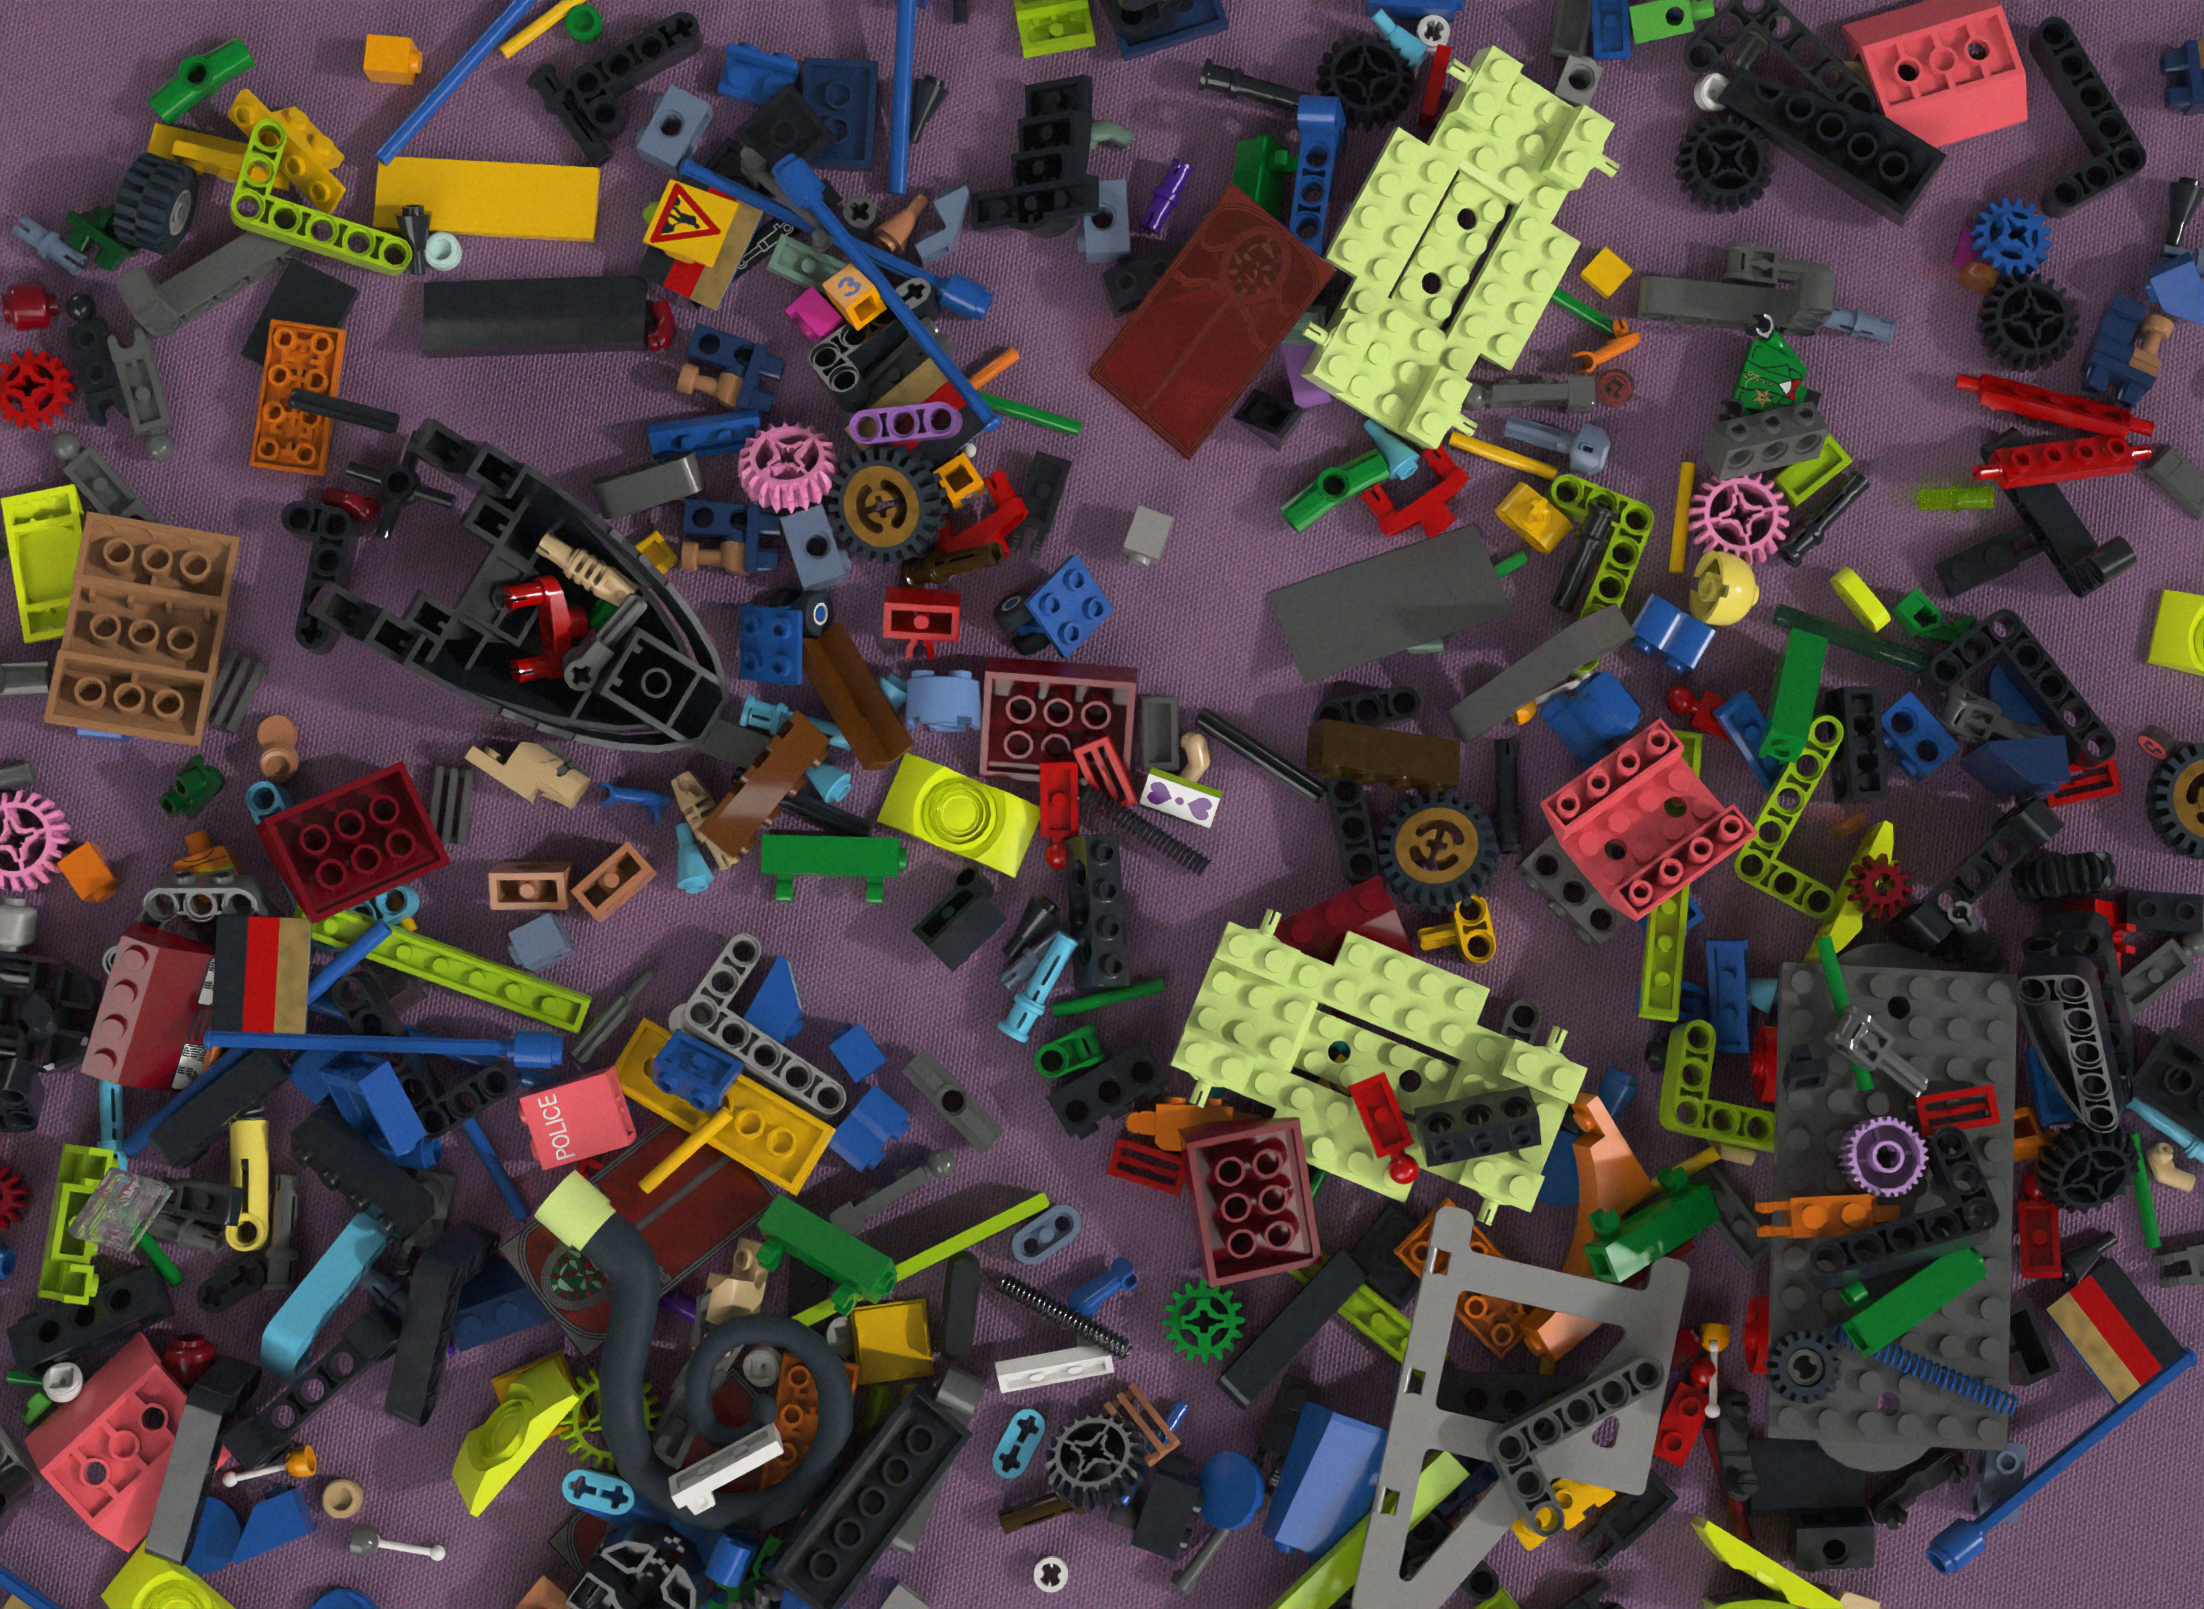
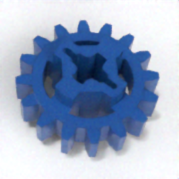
M2003 198L1997 205L1993 202L1984 209V212H1981L1974 219L1977 225L1970 230L1969 234L1976 237L1977 240L1970 245V248L1980 250L1981 254L1977 257L1976 261L1979 263L1986 260L1989 263L1986 270L1988 273L1997 268L2000 270V278L2004 279L2012 272L2013 277L2018 279L2025 272L2029 275L2038 268V265L2048 258L2045 252L2052 247V242L2046 240L2045 237L2052 232V229L2042 227L2041 223L2046 216L2043 214L2036 217L2033 214L2035 210L2034 204L2025 209L2022 208V199L2018 198L2010 206L2008 199Z

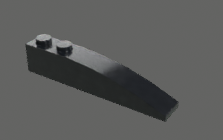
M1738 69L1717 99L1719 103L1740 119L1746 118L1747 124L1752 128L1759 126V133L1764 137H1768V140L1901 228L1925 196L1947 157L1945 153L1883 115L1874 112L1870 114L1840 101L1836 103L1818 97V94L1806 90L1802 92L1784 86L1782 82L1742 69Z

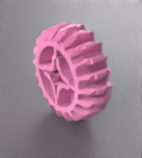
M784 420L782 427L775 428L772 424H769L767 432L756 430L755 439L746 438L745 448L740 449L739 465H737L738 476L740 477L741 487L744 492H748L751 502L759 500L762 509L773 505L776 513L781 508H788L792 514L795 507L801 506L807 511L809 502L820 505L822 495L829 496L830 488H832V485H836V482L832 481L835 473H838L837 469H839L833 442H828L825 432L817 434L814 425L804 429L800 421L795 426H788ZM816 464L814 468L810 471L809 467Z
M1756 472L1752 479H1748V475H1743L1718 481L1713 474L1710 477L1711 484L1703 482L1699 486L1702 494H1694L1691 498V502L1697 507L1690 508L1687 515L1697 519V521L1688 525V530L1700 532L1693 539V543L1695 545H1699L1702 542L1706 543L1707 546L1702 552L1703 555L1711 550L1728 552L1739 556L1751 566L1753 558L1761 564L1766 560V553L1773 555L1778 550L1775 542L1778 540L1784 541L1786 535L1779 529H1786L1789 526V520L1779 516L1786 514L1789 511V506L1777 505V502L1784 495L1781 491L1775 494L1769 491L1774 486V481L1769 480L1765 485L1759 483L1762 478L1761 472ZM1727 492L1726 511L1719 513L1716 517H1710L1713 499ZM1743 493L1752 496L1760 505L1753 506L1748 504ZM1735 512H1737L1738 517L1747 518L1741 525L1739 520H1732L1730 518ZM1766 519V529L1762 539L1750 545L1751 525ZM1715 531L1728 532L1734 544L1723 540Z
M18 790L15 797L8 792H4L1 795L0 825L3 822L4 829L0 835V853L4 855L11 854L14 862L19 863L20 867L19 871H8L0 864V889L7 890L11 886L14 892H22L26 885L29 890L34 891L38 888V879L45 884L51 883V877L48 872L51 870L60 874L62 871L56 863L58 859H63L69 855L62 852V847L70 846L73 842L72 839L62 837V834L67 833L71 827L67 823H59L65 814L59 809L53 811L55 803L50 799L42 801V795L33 792L28 797L27 792ZM19 813H34L41 820L44 828H28L26 822L20 819ZM19 834L26 836L25 842L21 843L23 845L21 848L12 846L15 840H19L17 838ZM45 843L44 850L36 861V850Z

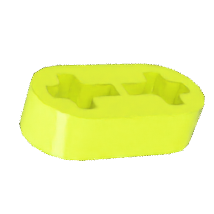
M1844 567L1830 578V583L1835 592L1870 632L1876 633L1890 622L1891 618L1885 607L1852 569Z

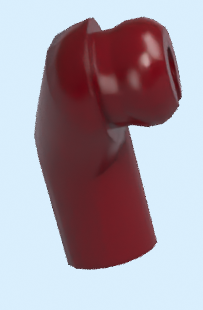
M662 300L650 306L657 326L656 331L647 333L645 339L650 351L653 352L662 348L663 350L670 348L677 334V326L667 300Z
M334 488L325 489L322 495L323 504L341 508L358 521H370L379 512L377 501L371 497L363 498L357 493Z

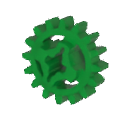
M1204 1279L1199 1280L1198 1289H1193L1187 1282L1184 1284L1186 1291L1184 1295L1175 1291L1172 1293L1177 1301L1175 1305L1165 1304L1164 1309L1171 1313V1318L1162 1320V1325L1171 1326L1172 1329L1165 1338L1166 1340L1176 1339L1178 1341L1174 1348L1176 1353L1184 1348L1188 1350V1361H1192L1195 1354H1200L1202 1363L1206 1364L1209 1354L1214 1353L1218 1360H1222L1221 1349L1226 1347L1233 1352L1235 1347L1230 1340L1232 1337H1243V1334L1236 1330V1324L1244 1323L1245 1318L1235 1314V1311L1239 1310L1242 1304L1241 1302L1230 1303L1229 1299L1233 1294V1291L1230 1289L1221 1294L1219 1293L1220 1286L1212 1287L1211 1289L1206 1288ZM1196 1296V1306L1188 1314L1178 1315L1184 1303ZM1210 1296L1221 1301L1228 1313H1217L1210 1307ZM1202 1310H1206L1208 1317L1222 1319L1221 1322H1214V1324L1208 1325L1206 1332H1200L1198 1325L1185 1323L1186 1320L1198 1318ZM1219 1328H1228L1223 1339L1211 1346V1336ZM1179 1329H1190L1197 1336V1346L1188 1343L1181 1336Z

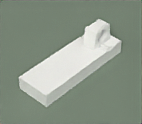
M1076 1335L1077 1347L995 1362L1001 1393L1113 1373L1112 1356L1108 1353V1350L1103 1351V1347L1098 1348V1345L1094 1346L1092 1342L1089 1343L1087 1339L1083 1340L1082 1336L1078 1337Z
M772 1422L669 1477L671 1498L678 1509L686 1505L694 1515H697L715 1505L713 1490L784 1453L781 1436L774 1423Z

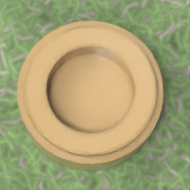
M347 1478L331 1482L326 1486L322 1494L323 1508L330 1516L335 1518L352 1516L360 1509L363 1502L362 1489L355 1481Z

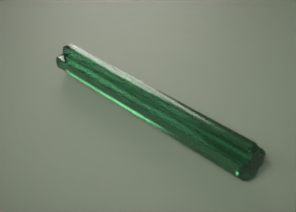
M1779 604L1776 607L1772 617V623L1789 630L1794 627L1828 638V643L1917 674H1920L1921 668L1935 657L1784 604ZM1936 665L1935 672L1941 680L1947 681V670L1943 666Z

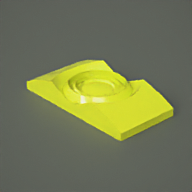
M75 484L0 498L23 638L26 644L61 638L64 634L74 587L73 577L86 520Z
M2163 590L2161 592L2146 659L2147 663L2204 677L2203 595Z
M905 752L877 822L1015 879L1040 821L1039 806L1004 790L981 783L945 766Z
M1884 820L1866 830L1835 894L1837 898L1835 911L1823 919L1803 960L1804 963H1821L1816 939L1831 936L1835 953H1838L1862 929V916L1864 913L1859 914L1857 912V907L1861 901L1859 899L1852 902L1847 900V896L1855 893L1856 890L1855 888L1847 887L1845 881L1851 878L1858 879L1852 874L1850 868L1855 864L1863 867L1862 858L1870 855L1876 861L1877 856L1884 853L1887 854L1888 865L1891 863L1894 844L1892 823ZM1879 880L1872 882L1873 889H1877Z
M552 1358L534 1367L510 1383L505 1403L501 1404L491 1414L485 1424L468 1432L456 1457L452 1476L470 1514L475 1517L482 1513L580 1400L562 1366L555 1359Z
M1696 1514L1693 1516L1690 1523L1700 1539L1719 1561L1728 1563L1732 1568L1741 1570L1773 1591L1775 1596L1788 1600L1792 1605L1808 1609L1843 1608L1844 1604L1715 1524Z
M147 1538L101 1594L102 1599L110 1609H236L185 1565L179 1566L145 1554Z

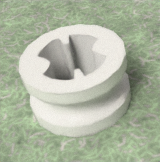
M1430 15L1423 18L1416 31V37L1428 45L1426 52L1431 53L1436 52L1438 44L1446 45L1450 35L1448 22L1438 15ZM1428 27H1433V31L1436 28L1441 31L1437 41H1432L1433 37H1430L1429 40L1425 37Z
M1052 1555L1045 1556L1038 1561L1034 1569V1581L1042 1591L1049 1593L1057 1592L1066 1584L1068 1568L1061 1558ZM1050 1563L1051 1568H1053V1564L1060 1567L1061 1570L1058 1573L1060 1581L1058 1583L1052 1584L1051 1580H1049V1583L1046 1584L1042 1581L1041 1578L1044 1575L1042 1567Z

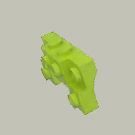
M63 1143L37 1292L38 1297L54 1299L64 1303L88 1305L89 1297L96 1296L99 1274H95V1266L90 1265L91 1256L96 1255L99 1244V1235L94 1231L96 1230V1225L94 1226L98 1218H102L101 1216H103L102 1214L105 1209L106 1198L104 1195H100L99 1192L102 1190V1187L108 1188L110 1179L114 1177L116 1179L118 1158H113L114 1150ZM112 1169V1170L110 1171V1173L108 1174V1176L106 1177V1179L104 1180V1182L102 1183V1185L99 1187V1185L101 1184V1182L103 1181V1179L105 1178V1176L107 1175V1173L109 1172V1170ZM97 1190V1192L95 1193V1195L93 1196V1198L91 1199V1201L89 1202V1204L87 1205V1207L84 1209V1207L86 1206V1204L88 1203V1201L90 1200V1198L92 1197V1195L94 1194V1192ZM92 1211L97 1212L94 1216L89 1215L90 1212L91 1214L93 1213ZM82 1212V1214L80 1215L72 1229H70L75 1220L77 1219V1217L79 1216V1214ZM87 1219V1223L82 1225V1221Z

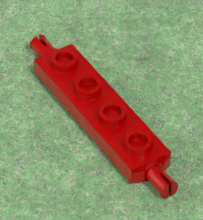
M1958 373L1954 382V388L1974 392L1979 398V404H1983L1991 410H2007L2019 413L2030 420L2043 419L2055 422L2066 429L2079 428L2091 431L2099 437L2111 436L2125 440L2129 431L2151 437L2155 427L2154 421L2136 418L2125 408L1982 373L1979 378Z
M2111 436L1996 449L1989 457V464L1974 465L1971 475L1975 476L1973 478L1975 481L1994 479L2002 489L2125 474L2130 473L2137 465L2135 460L2150 459L2152 450L2151 448L2148 449L2150 447L2149 444L2130 446L2125 440Z

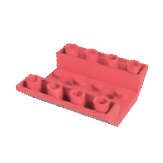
M1926 0L1841 27L1851 60H1862L1880 115L1887 117L1935 148L2020 124L2028 120L2026 73L2004 10L1997 0ZM1971 44L1982 46L1986 52V58L1983 60L1973 59L1968 53V46ZM1901 65L1911 66L1916 72V79L1913 81L1903 80L1898 74V67Z
M1661 718L1543 800L1540 804L1565 853L1608 905L1636 922L1758 834L1734 804L1725 809L1681 758L1685 746ZM1671 801L1679 802L1683 805L1685 814L1680 817H1672L1666 813L1664 805ZM1609 844H1618L1624 848L1626 855L1622 859L1613 860L1606 855L1604 848Z
M141 1332L84 1383L81 1393L75 1399L64 1402L24 1440L40 1474L92 1530L128 1553L149 1534L182 1412L189 1394L162 1365L164 1363V1356ZM151 1407L159 1408L164 1413V1424L159 1429L149 1427L145 1421L146 1412ZM229 1426L227 1428L226 1434L232 1430ZM224 1445L222 1446L215 1472L232 1457V1454ZM95 1461L103 1464L107 1473L105 1480L99 1484L92 1482L87 1475L89 1465Z

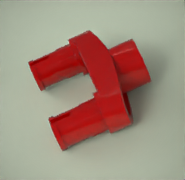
M1441 443L1437 449L1427 448L1420 454L1440 480L1437 483L1438 485L1403 510L1401 508L1397 509L1381 488L1380 483L1373 485L1371 490L1368 489L1360 495V498L1364 500L1379 521L1377 526L1386 538L1420 525L1431 539L1457 520L1446 504L1461 491L1470 478L1462 466H1456Z
M997 470L991 473L992 479L990 476H986L982 480L997 507L995 512L959 535L955 534L946 514H942L941 518L945 519L946 523L944 528L937 530L941 535L935 541V551L948 554L995 541V543L998 542L1003 547L1004 559L1010 555L1011 551L1004 537L1026 518L1028 510L1022 498L1016 497L1004 470Z
M553 575L536 577L530 583L505 586L503 588V595H510V597L503 599L509 611L532 605L538 606L542 652L539 656L511 661L510 668H517L516 671H511L514 682L520 684L544 677L547 680L564 677L562 667L564 653L571 648L572 640L585 638L588 634V621L585 611L580 605L567 607L561 586Z

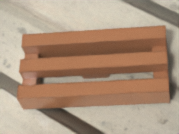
M1133 1382L1128 1386V1391L1124 1394L1121 1391L1116 1395V1400L1112 1403L1108 1401L1103 1406L1111 1417L1118 1413V1410L1122 1407L1128 1412L1156 1449L1152 1454L1148 1451V1455L1143 1457L1149 1467H1151L1181 1443ZM1136 1398L1167 1438V1443L1163 1445L1130 1403L1132 1399Z

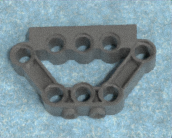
M182 870L174 872L172 875L162 876L154 883L144 897L143 909L135 921L162 930L166 923L175 918L176 915H187L192 920L198 922L209 921L215 915L286 917L266 895L267 892L264 884L254 876L234 875L229 870L215 871L210 875H195L194 871ZM159 894L168 895L174 904L171 905L163 902ZM197 894L208 896L212 904L209 905L201 902ZM236 894L246 896L251 904L247 905L239 902ZM122 934L116 937L103 955L102 964L108 975H110ZM312 944L310 965L315 959L317 948L313 947Z

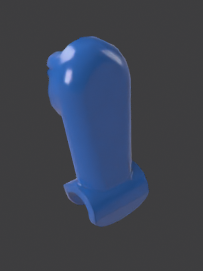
M607 782L598 784V789L610 790L609 798L605 801H599L598 806L611 807L618 802L638 804V807L647 808V818L652 825L654 824V814L656 816V824H659L662 820V807L671 806L670 796L663 792L617 787Z
M1123 1257L1116 1258L1112 1262L1109 1271L1072 1291L1068 1298V1307L1071 1306L1072 1311L1076 1309L1077 1314L1082 1312V1317L1087 1315V1320L1090 1314L1094 1319L1097 1309L1104 1300L1121 1288L1125 1291H1130L1137 1286L1138 1281L1133 1274V1267L1130 1261Z

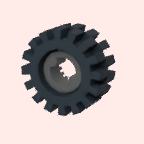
M1798 1330L1786 1332L1784 1336L1777 1337L1773 1341L1775 1344L1773 1347H1769L1766 1352L1769 1356L1768 1360H1764V1367L1768 1371V1374H1765L1767 1381L1772 1383L1773 1386L1771 1388L1776 1393L1793 1402L1812 1404L1817 1400L1822 1401L1828 1398L1827 1394L1835 1391L1837 1388L1835 1383L1837 1380H1841L1842 1373H1839V1366H1842V1360L1837 1358L1836 1354L1839 1352L1835 1346L1829 1343V1339L1816 1332ZM1802 1355H1806L1807 1362L1814 1365L1812 1374L1805 1378H1800V1372L1793 1369L1794 1361Z

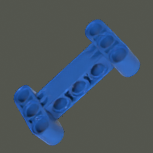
M1301 94L1297 116L1301 145L1289 230L1323 258L1326 249L1338 156H1344L1346 150L1347 122L1339 97ZM1322 155L1327 157L1326 162L1321 166L1314 167L1309 165L1310 160L1315 156ZM1311 191L1322 193L1321 198L1316 202L1309 203L1304 200L1305 196ZM1312 226L1317 228L1316 234L1311 238L1304 239L1299 236L1300 232L1306 227ZM1288 240L1292 250V267L1289 277L1284 284L1285 290L1289 295L1308 296L1312 290L1309 268L1301 254ZM1278 253V263L1282 265L1283 259L1286 257ZM1327 285L1317 297H1325Z

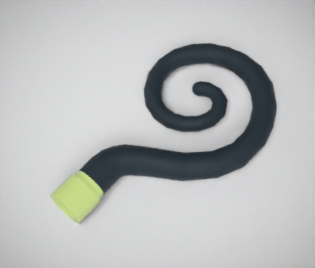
M574 1170L543 1202L534 1217L568 1247L573 1245L603 1271L612 1282L610 1314L598 1376L602 1433L619 1474L656 1510L686 1525L719 1533L765 1531L800 1515L817 1499L835 1476L844 1460L853 1431V1394L843 1361L824 1337L797 1319L764 1312L735 1316L713 1328L693 1352L685 1374L684 1398L693 1429L711 1448L721 1450L775 1421L777 1406L774 1399L769 1395H760L755 1398L749 1420L746 1424L739 1427L726 1426L715 1416L710 1403V1383L715 1368L728 1352L743 1344L764 1343L785 1347L805 1363L812 1372L818 1394V1426L811 1447L799 1465L778 1483L752 1492L721 1493L712 1491L715 1505L697 1515H694L686 1505L678 1509L671 1498L668 1479L675 1475V1473L655 1453L644 1423L643 1376L660 1296L661 1279L659 1266L651 1245L640 1231L609 1205L610 1200Z

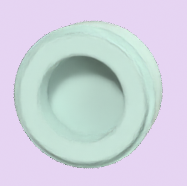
M437 232L428 237L424 257L432 268L439 271H448L456 267L460 262L462 249L453 235L447 232Z

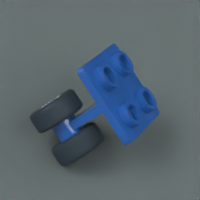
M1070 555L1032 594L1027 590H1021L1004 598L996 606L993 616L1001 629L1006 631L1015 629L1018 635L1011 640V643L1021 655L1035 654L1051 642L1060 657L1068 658L1113 612V608L1077 555Z
M780 588L772 595L768 607L742 605L740 608V678L743 680L792 686L801 685L803 634L820 636L829 629L834 613L830 597L821 591L808 590L801 594L798 589Z

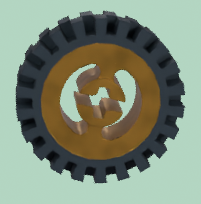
M884 444L856 453L851 456L852 459L845 461L840 466L843 471L835 473L832 480L838 483L837 486L829 490V496L836 497L835 502L828 504L829 512H837L838 518L831 520L834 528L842 526L844 532L838 535L842 542L850 540L852 544L848 549L853 553L862 551L861 558L867 561L876 558V563L885 564L889 561L891 564L914 557L931 547L930 543L935 542L941 535L937 530L945 526L946 520L941 518V515L948 512V504L941 503V498L947 496L946 487L938 489L936 482L943 479L939 472L931 474L929 470L934 465L929 459L922 462L919 460L922 455L917 450L907 452L908 446L898 445L893 447V444ZM904 496L906 499L905 503L894 507H886L875 512L871 510V505L882 501H890Z
M2199 742L2181 748L2162 760L2164 763L2155 768L2153 774L2156 776L2154 779L2149 780L2147 789H2151V795L2145 796V805H2151L2152 811L2147 813L2148 820L2154 819L2157 824L2156 827L2152 828L2155 834H2163L2166 838L2163 843L2168 848L2174 846L2177 848L2176 853L2182 856L2191 855V859L2196 860L2204 859V824L2197 820L2204 819V785L2191 790L2188 794L2187 790L2195 777L2204 775V743Z
M1446 792L1445 799H1439L1438 793H1429L1430 800L1423 802L1421 795L1413 798L1414 806L1409 807L1406 802L1400 805L1401 814L1398 816L1393 812L1388 818L1390 827L1383 826L1381 831L1383 840H1379L1378 849L1381 854L1379 859L1386 880L1396 896L1400 894L1402 901L1407 905L1414 902L1418 910L1424 911L1427 905L1430 906L1432 913H1441V906L1447 905L1448 911L1451 912L1457 910L1455 903L1460 901L1466 907L1472 904L1470 896L1474 893L1478 898L1485 893L1483 885L1491 886L1494 880L1492 872L1498 871L1499 862L1497 857H1500L1494 828H1492L1487 814L1483 815L1482 808L1476 803L1471 806L1469 799L1461 796L1460 800L1457 801L1454 793ZM1439 833H1444L1442 841ZM1451 835L1458 837L1464 843L1462 845H1455ZM1442 842H1443V845H1444L1445 850H1441V848H1442ZM1417 859L1424 860L1428 870L1420 868L1414 862ZM1436 863L1439 871H1434Z

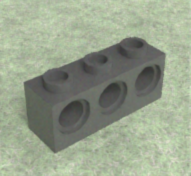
M1813 401L1731 419L1711 425L1703 456L1717 480L1722 481L1819 458L1829 427Z
M1554 833L1547 837L1517 867L1522 873L1519 876L1520 881L1533 893L1539 890L1548 900L1545 903L1546 907L1558 919L1562 920L1565 917L1575 927L1572 930L1573 934L1587 947L1591 944L1595 948L1603 945L1630 918L1607 904L1561 848ZM1539 857H1547L1553 862L1555 867L1553 875L1544 876L1537 871L1536 861ZM1565 884H1574L1580 889L1581 899L1578 903H1570L1564 898L1563 887ZM1592 911H1601L1606 915L1608 925L1605 930H1597L1591 925L1590 914Z

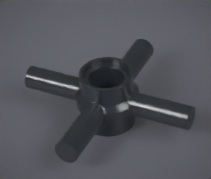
M417 431L412 432L409 443L411 442ZM405 451L401 465L390 466L384 472L353 461L348 463L346 469L347 476L381 486V491L388 501L375 535L386 540H390L402 505H411L418 499L453 509L457 496L423 485L419 474L415 471L419 459ZM409 478V486L404 492L395 493L393 491V486L398 479Z

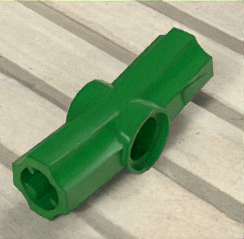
M236 36L201 57L195 55L184 59L179 66L178 73L149 96L146 101L164 122L170 126L198 101L215 96L221 85L257 65L241 38ZM206 72V77L203 81L192 83L196 74Z
M1375 448L1338 467L1328 468L1320 474L1318 479L1282 505L1279 511L1291 529L1299 535L1331 509L1342 505L1346 499L1389 479L1390 474L1382 455ZM1335 480L1341 484L1343 492L1338 495H1330L1324 490L1323 484L1326 481Z

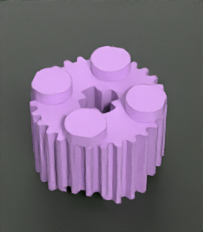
M1887 1116L1860 1121V1124L1852 1126L1853 1130L1847 1131L1841 1139L1839 1149L1842 1150V1154L1838 1155V1158L1842 1159L1839 1166L1844 1167L1841 1173L1842 1175L1847 1174L1846 1182H1849L1850 1187L1861 1194L1867 1193L1871 1194V1196H1877V1198L1896 1197L1906 1194V1190L1912 1189L1911 1185L1918 1183L1916 1178L1923 1176L1920 1170L1926 1168L1923 1165L1924 1161L1929 1160V1157L1924 1155L1928 1149L1922 1146L1925 1140H1920L1918 1132L1912 1133V1126H1905L1906 1122L1898 1121L1897 1118ZM1879 1148L1881 1152H1888L1889 1161L1884 1162L1885 1168H1883L1881 1163H1878L1876 1158Z

